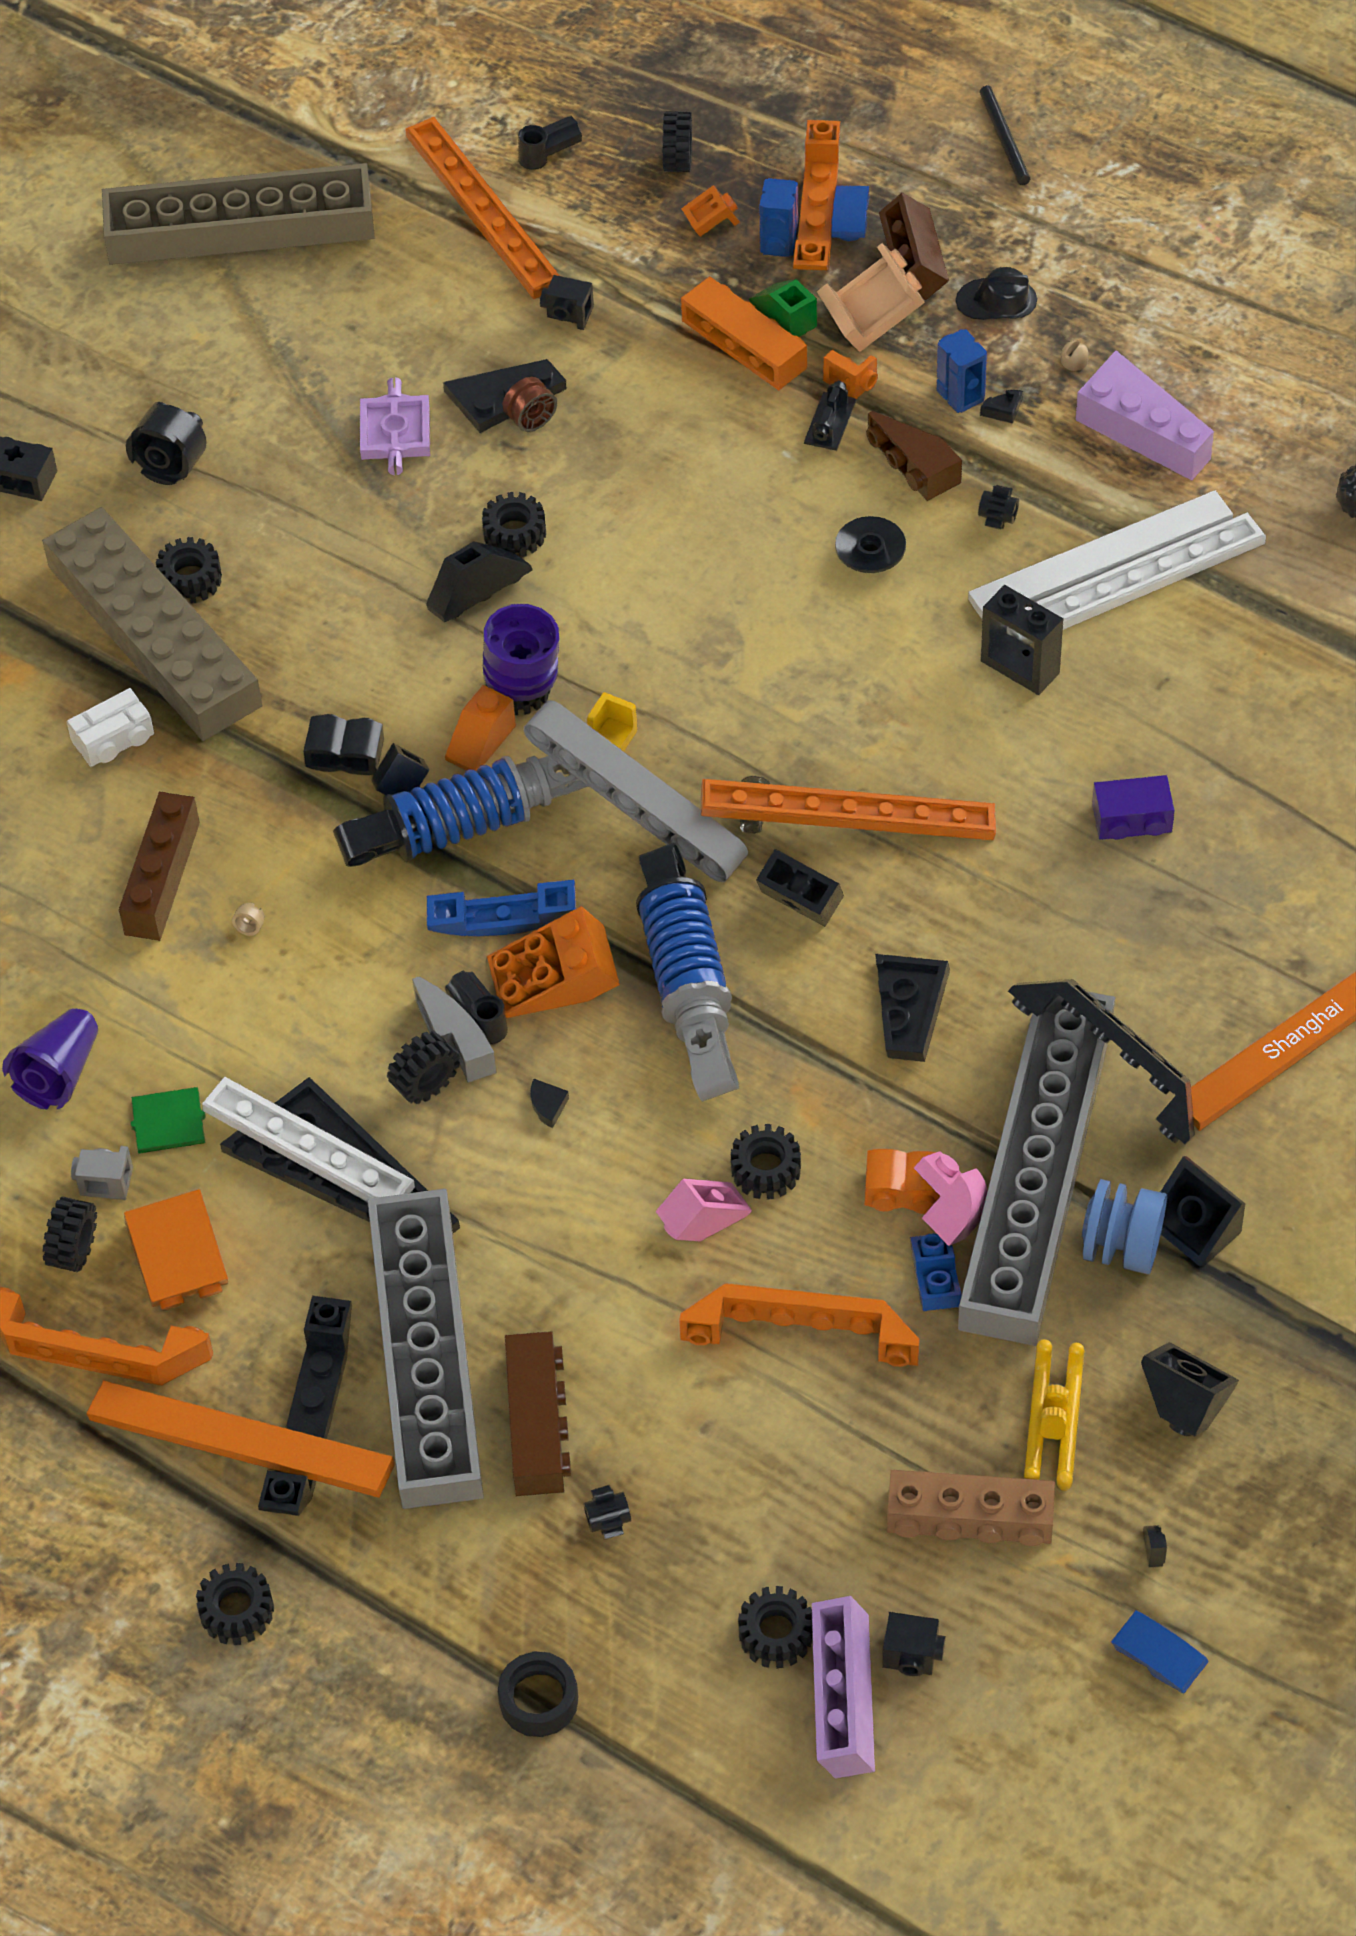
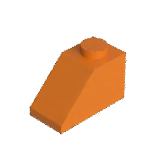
M482 685L461 712L445 754V760L464 770L472 769L477 771L481 765H484L516 727L513 699Z

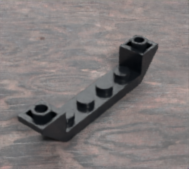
M1074 979L1022 982L1013 985L1008 990L1015 997L1012 1003L1027 1016H1030L1031 1013L1037 1017L1042 1015L1054 1000L1061 996L1064 999L1061 1005L1076 1018H1079L1082 1014L1093 1024L1090 1030L1105 1043H1109L1112 1040L1122 1049L1120 1056L1128 1064L1136 1069L1141 1065L1152 1075L1149 1080L1158 1090L1164 1094H1168L1171 1091L1175 1095L1156 1118L1162 1124L1159 1127L1161 1133L1174 1143L1180 1140L1186 1144L1192 1139L1195 1131L1190 1079Z
M312 1295L303 1329L307 1346L286 1429L324 1439L328 1437L347 1361L352 1302L349 1300ZM267 1470L258 1509L260 1511L299 1516L312 1500L316 1481L310 1480L307 1476Z

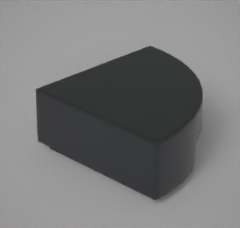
M1006 390L1005 394L994 398H987L980 407V416L1013 423L1023 400V391Z
M533 1079L530 1088L531 1103L541 1122L551 1128L554 1127L569 1100V1091Z
M1159 1525L1144 1526L1143 1536L1149 1568L1161 1567L1165 1563L1167 1552L1165 1534L1161 1532Z

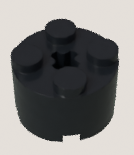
M155 402L126 441L127 456L132 464L136 461L143 468L140 473L149 480L163 485L176 484L178 480H184L206 449L207 441L202 429L203 421L194 412H186L178 407L166 405L163 402Z

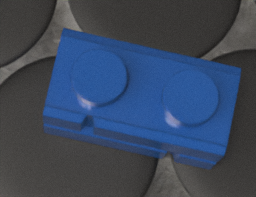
M765 179L759 204L760 253L783 257L793 256L795 241L798 235V183L793 180Z
M961 329L953 334L944 336L939 340L937 349L938 379L936 391L945 400H948V404L956 413H962L984 402L987 351L979 342H975V338L967 329Z

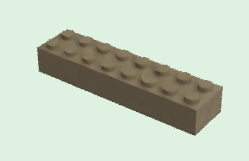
M367 163L102 189L103 230L109 265L375 239Z
M102 507L42 540L48 567L202 741L263 706L258 679Z

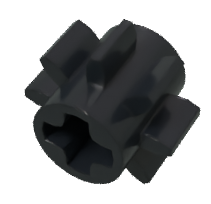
M996 485L993 486L992 492L984 490L979 503L978 516L986 518L985 526L1001 530V528L1004 529L1005 523L1013 524L1015 522L1019 508V498L1011 497L1012 488Z
M610 1485L591 1490L592 1501L583 1503L590 1531L596 1532L601 1530L605 1539L623 1535V1524L631 1522V1514L624 1492L614 1494Z

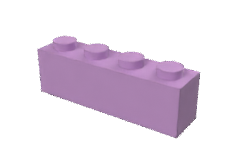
M851 1596L812 1603L817 1761L835 1779L875 1772L869 1615Z

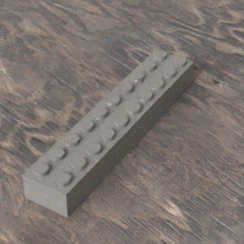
M1089 992L1114 1014V996ZM1058 996L1042 1015L1037 1017L1032 1013L959 1304V1331L1037 1346L1108 1043L1099 1039L1090 1030L1093 1024L1082 1014L1079 1018H1076L1061 1005V1002L1064 1000L1061 996Z

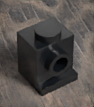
M553 275L549 287H544L542 290L540 307L547 308V318L577 323V329L584 330L594 307L593 285L591 282Z

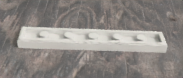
M227 1077L220 1081L202 1103L203 1111L367 1202L370 1198L408 1194L415 1188L413 1179Z

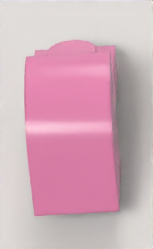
M941 1151L923 1157L914 1169L940 1195V1198L926 1212L922 1219L950 1246L966 1239L980 1223L988 1192L987 1185L977 1168L961 1173L956 1161Z

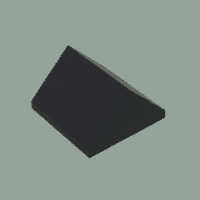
M1183 1156L1160 1191L1167 1194L1161 1235L1197 1265L1204 1267L1242 1232L1246 1203L1190 1158Z

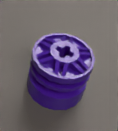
M511 604L498 609L488 618L483 632L484 651L482 666L483 678L489 688L513 699V701H530L543 696L553 687L558 676L560 638L559 627L549 613L542 608L530 604Z

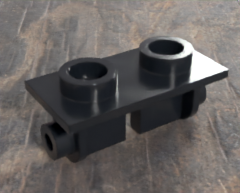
M835 381L829 385L827 392H823L804 444L835 451L838 450L856 403V398L848 397L845 383Z

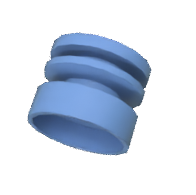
M1100 1179L1096 1192L1089 1200L1082 1229L1083 1260L1094 1262L1098 1247L1101 1245L1104 1246L1102 1264L1109 1265L1116 1249L1123 1250L1124 1269L1150 1275L1162 1231L1167 1194L1141 1188L1134 1204L1127 1203V1186L1120 1183L1115 1199L1111 1200L1109 1199L1111 1182Z

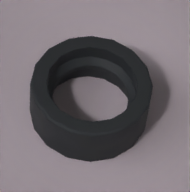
M533 1651L519 1655L507 1664L499 1677L497 1692L503 1718L512 1729L526 1736L544 1737L555 1734L570 1723L577 1711L579 1696L574 1672L564 1659L550 1652ZM530 1676H550L561 1684L563 1690L562 1701L551 1711L540 1714L527 1713L519 1709L515 1704L513 1695L516 1685Z

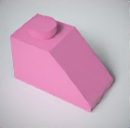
M682 1179L656 1210V1213L664 1223L665 1231L676 1240L702 1241L747 1217L752 1212L731 1182Z

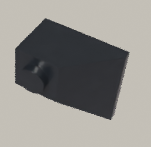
M1170 1342L1144 1355L1141 1361L1159 1417L1169 1422V1427L1173 1431L1184 1436H1197L1207 1430L1239 1382L1237 1378Z

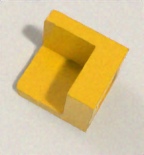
M603 692L587 716V725L624 752L637 733L636 705Z

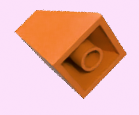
M200 1189L124 1212L127 1232L152 1307L160 1305L162 1310H168L184 1304V1297L198 1293L200 1298H206L223 1291L221 1286L228 1284V1277Z

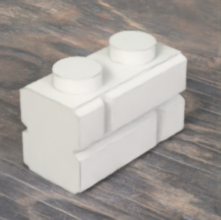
M131 688L66 721L72 743L90 767L100 762H110L119 752L131 746H140L150 736L154 735L151 716L144 705L139 702L138 697Z

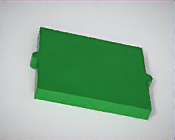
M198 1087L131 1097L134 1120L131 1121V1128L136 1133L138 1154L205 1143L203 1120L206 1118V1115L201 1110Z

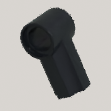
M569 116L545 127L537 125L523 127L518 133V162L520 165L530 170L540 169L546 165L548 156L582 142V133L577 121L572 116Z
M463 970L453 975L451 981L445 986L446 994L453 998L473 1018L486 1036L489 1044L502 1041L508 1031L502 1000L497 996L491 995L473 972H465Z

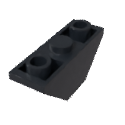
M473 541L444 559L426 606L435 616L443 622H447L461 616L465 610L477 603L488 600L492 594L502 588L518 582L524 575L533 571L532 567L514 552Z

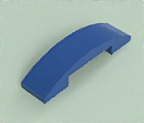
M565 880L537 883L536 893L466 900L464 892L428 895L427 928L429 931L459 936H497L537 930L576 909L575 881Z

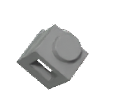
M120 1146L119 1152H112L104 1148L95 1150L81 1149L79 1157L73 1158L71 1166V1178L76 1180L80 1196L126 1200L133 1171L128 1146Z

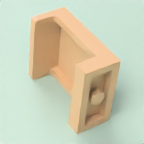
M883 243L877 246L883 257L838 292H835L828 283L817 291L844 337L859 352L925 303L918 292L922 288L921 284L911 271L906 274L903 269L908 265L896 248L890 251Z

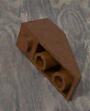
M871 411L868 413L866 435L870 444L875 448L878 447L884 453L890 466L893 469H898L905 476L910 488L913 491H918L926 501L961 484L962 459L942 438L877 412Z

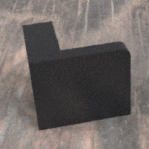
M393 743L371 781L375 789L384 795H394L403 791L410 793L413 788L420 787L429 772V768L424 759Z

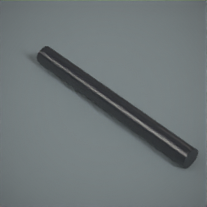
M989 85L983 86L979 91L1016 179L1020 185H1026L1030 182L1031 178L992 87Z

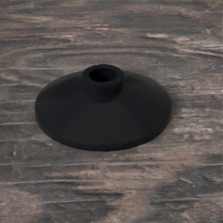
M866 516L854 519L840 529L836 537L835 549L839 559L847 567L863 573H879L891 569L901 561L906 551V539L902 530L892 521L876 516Z

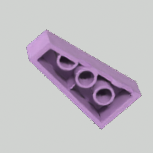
M1115 351L1077 392L1076 421L1168 469L1193 480L1211 460L1214 431L1118 351Z

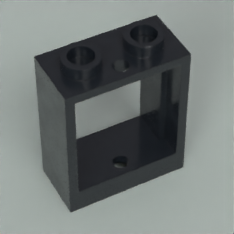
M1004 584L983 606L981 662L1033 693L1040 695L1060 674L1064 618ZM1031 607L1032 610H1026L1025 608ZM1007 627L1034 642V648L1008 634Z

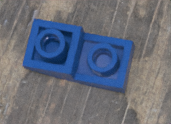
M836 186L831 238H840L844 241H855L859 238H865L870 198L869 186Z
M934 1233L910 1237L922 1310L930 1311L959 1307L962 1294L956 1273L953 1246H948L938 1234Z
M1137 1610L1111 1641L1117 1651L1147 1667L1153 1677L1183 1694L1209 1662L1203 1654L1186 1641Z

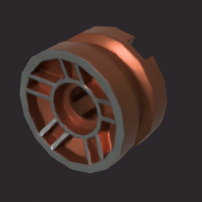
M527 377L518 381L509 389L502 404L504 412L514 420L515 424L522 431L531 432L543 427L552 418L557 408V398L549 389H546L545 385L538 378Z

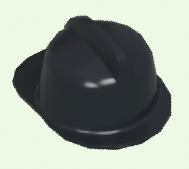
M999 267L992 270L986 278L972 280L963 285L957 292L956 304L958 310L963 315L972 319H1013L1031 314L1036 308L1037 295L1035 290L1029 285L1027 275H1023L1022 272L1015 268Z

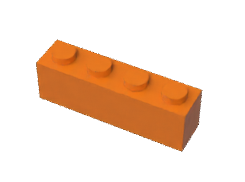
M709 276L681 297L682 322L778 391L807 369V345L800 337L786 331L776 320L762 314L752 303L738 297L728 286L720 284Z

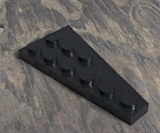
M310 1077L274 1103L413 1179L415 1188L411 1193L428 1191ZM236 1131L220 1143L223 1153L370 1222L367 1201L246 1134ZM450 1212L452 1231L455 1233L460 1229V1223Z

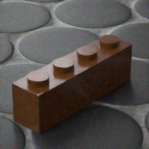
M160 791L158 793L119 907L125 936L161 941L200 824L195 797Z
M553 1331L505 1335L516 1496L564 1493L563 1477H571L570 1453H562L561 1441H569L567 1416L559 1417V1406L566 1405L565 1382L557 1381L556 1371L564 1370L562 1346L554 1347Z

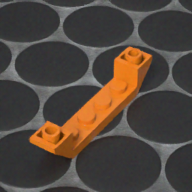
M807 120L805 171L793 269L825 271L830 269L832 216L839 168L840 121Z
M725 1283L680 1313L679 1318L680 1340L689 1341L695 1345L720 1344L724 1317H729L740 1322L757 1320L772 1322L778 1326L804 1325L823 1331L830 1329L851 1330L860 1335L879 1333L878 1362H887L897 1367L907 1365L918 1366L920 1339L884 1300Z
M0 1287V1337L12 1355L160 1386L210 1361L213 1356L209 1333H205L203 1330L193 1326L181 1328L171 1325L162 1351L157 1352L153 1348L144 1345L132 1347L119 1344L115 1340L106 1337L94 1339L81 1336L72 1330L56 1331L43 1328L34 1322L23 1323L26 1313L20 1294L9 1288Z

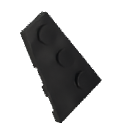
M548 359L443 382L444 392L479 433L510 418L504 412L502 403L509 389L518 381L527 377H536L553 395L567 389L566 379Z
M875 954L887 1056L892 1059L925 1062L950 973L949 963L944 960Z

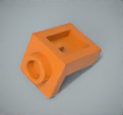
M714 185L681 208L700 237L726 218L734 226L740 223L734 213L738 206L728 192L722 195Z
M831 350L824 356L823 381L829 385L835 381L845 383L849 397L857 399L865 391L871 390L878 379L877 358L870 355L860 365L834 350Z

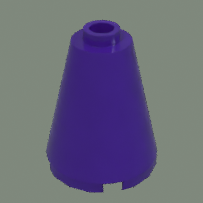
M69 1009L8 1053L3 1060L2 1071L4 1077L9 1073L14 1082L11 1088L19 1097L27 1103L45 1110L50 1105L58 1106L57 1109H60L71 1099L98 1034V1025L93 1015L86 1010Z

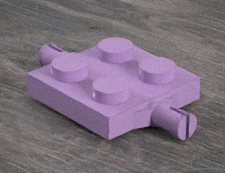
M390 378L387 381L388 395L378 398L360 399L361 460L387 458L388 472L391 475H395L396 465L397 475L403 472L402 458L430 456L429 395L410 396L401 394L402 381L399 378H395L394 388L393 378Z

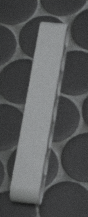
M552 700L546 701L524 726L525 736L532 744L666 845L675 842L682 857L715 881L725 882L747 857V847L737 836L713 818L701 816V809L561 704Z

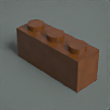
M902 192L879 212L888 249L893 251L896 248L908 265L903 269L906 274L911 271L919 281L922 288L918 292L922 299L926 301L936 291L941 289L949 281L930 208Z

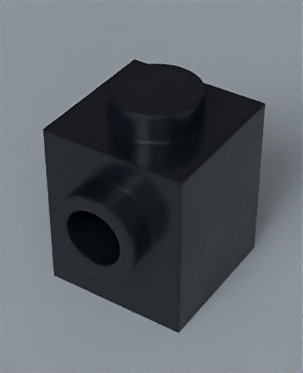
M889 1612L883 1645L882 1668L899 1670V1672L908 1676L932 1675L934 1661L943 1660L946 1636L938 1635L939 1619Z

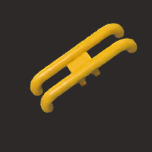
M1041 1339L1036 1346L1023 1479L1040 1480L1044 1438L1060 1440L1056 1485L1062 1491L1069 1490L1073 1484L1085 1353L1084 1346L1081 1343L1075 1342L1069 1347L1065 1387L1057 1384L1049 1385L1052 1359L1051 1342Z

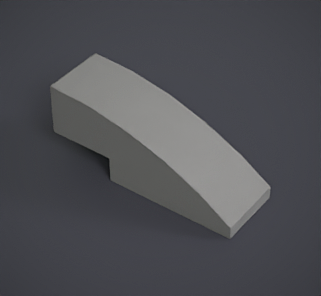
M421 977L413 978L415 1001L429 1033L431 1031L439 1033L459 1054L460 1059L458 1061L467 1082L469 1083L495 1074L494 1051L473 1018L440 988Z

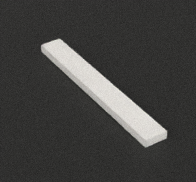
M1215 490L968 592V600L981 619L983 616V606L1004 584L1036 602L1233 519V513Z
M1247 512L1036 601V603L1064 618V630L1264 545L1266 535ZM1031 607L1025 608L1026 610H1032ZM1007 627L1008 634L1027 645L1033 643L1031 640Z

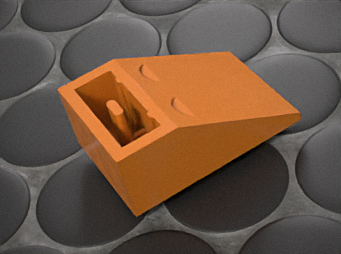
M582 906L487 956L496 995L504 1004L506 1018L588 1002L620 985L605 927Z

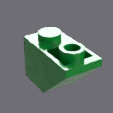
M797 279L775 283L749 298V302L758 311L768 318L776 320L782 328L794 336L800 337L817 327V298Z

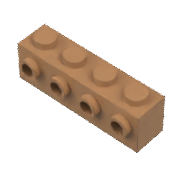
M891 1470L887 1533H896L899 1536L908 1538L918 1535L937 1536L943 1540L973 1538L985 1543L1015 1541L1026 1546H1038L1042 1543L1051 1544L1055 1481Z

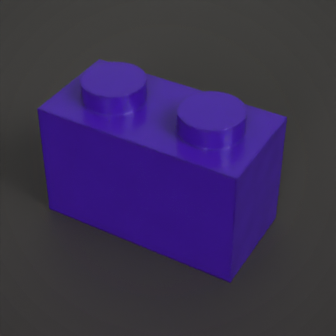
M1167 775L1094 782L1092 807L1099 840H1119L1142 835L1157 836L1172 832L1175 810Z

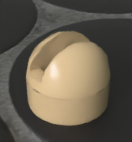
M1076 340L1066 343L1061 352V364L1063 367L1071 371L1084 369L1088 364L1089 353L1087 346Z
M252 902L241 905L232 918L234 928L248 936L256 935L260 931L265 918L263 910L255 907V904Z

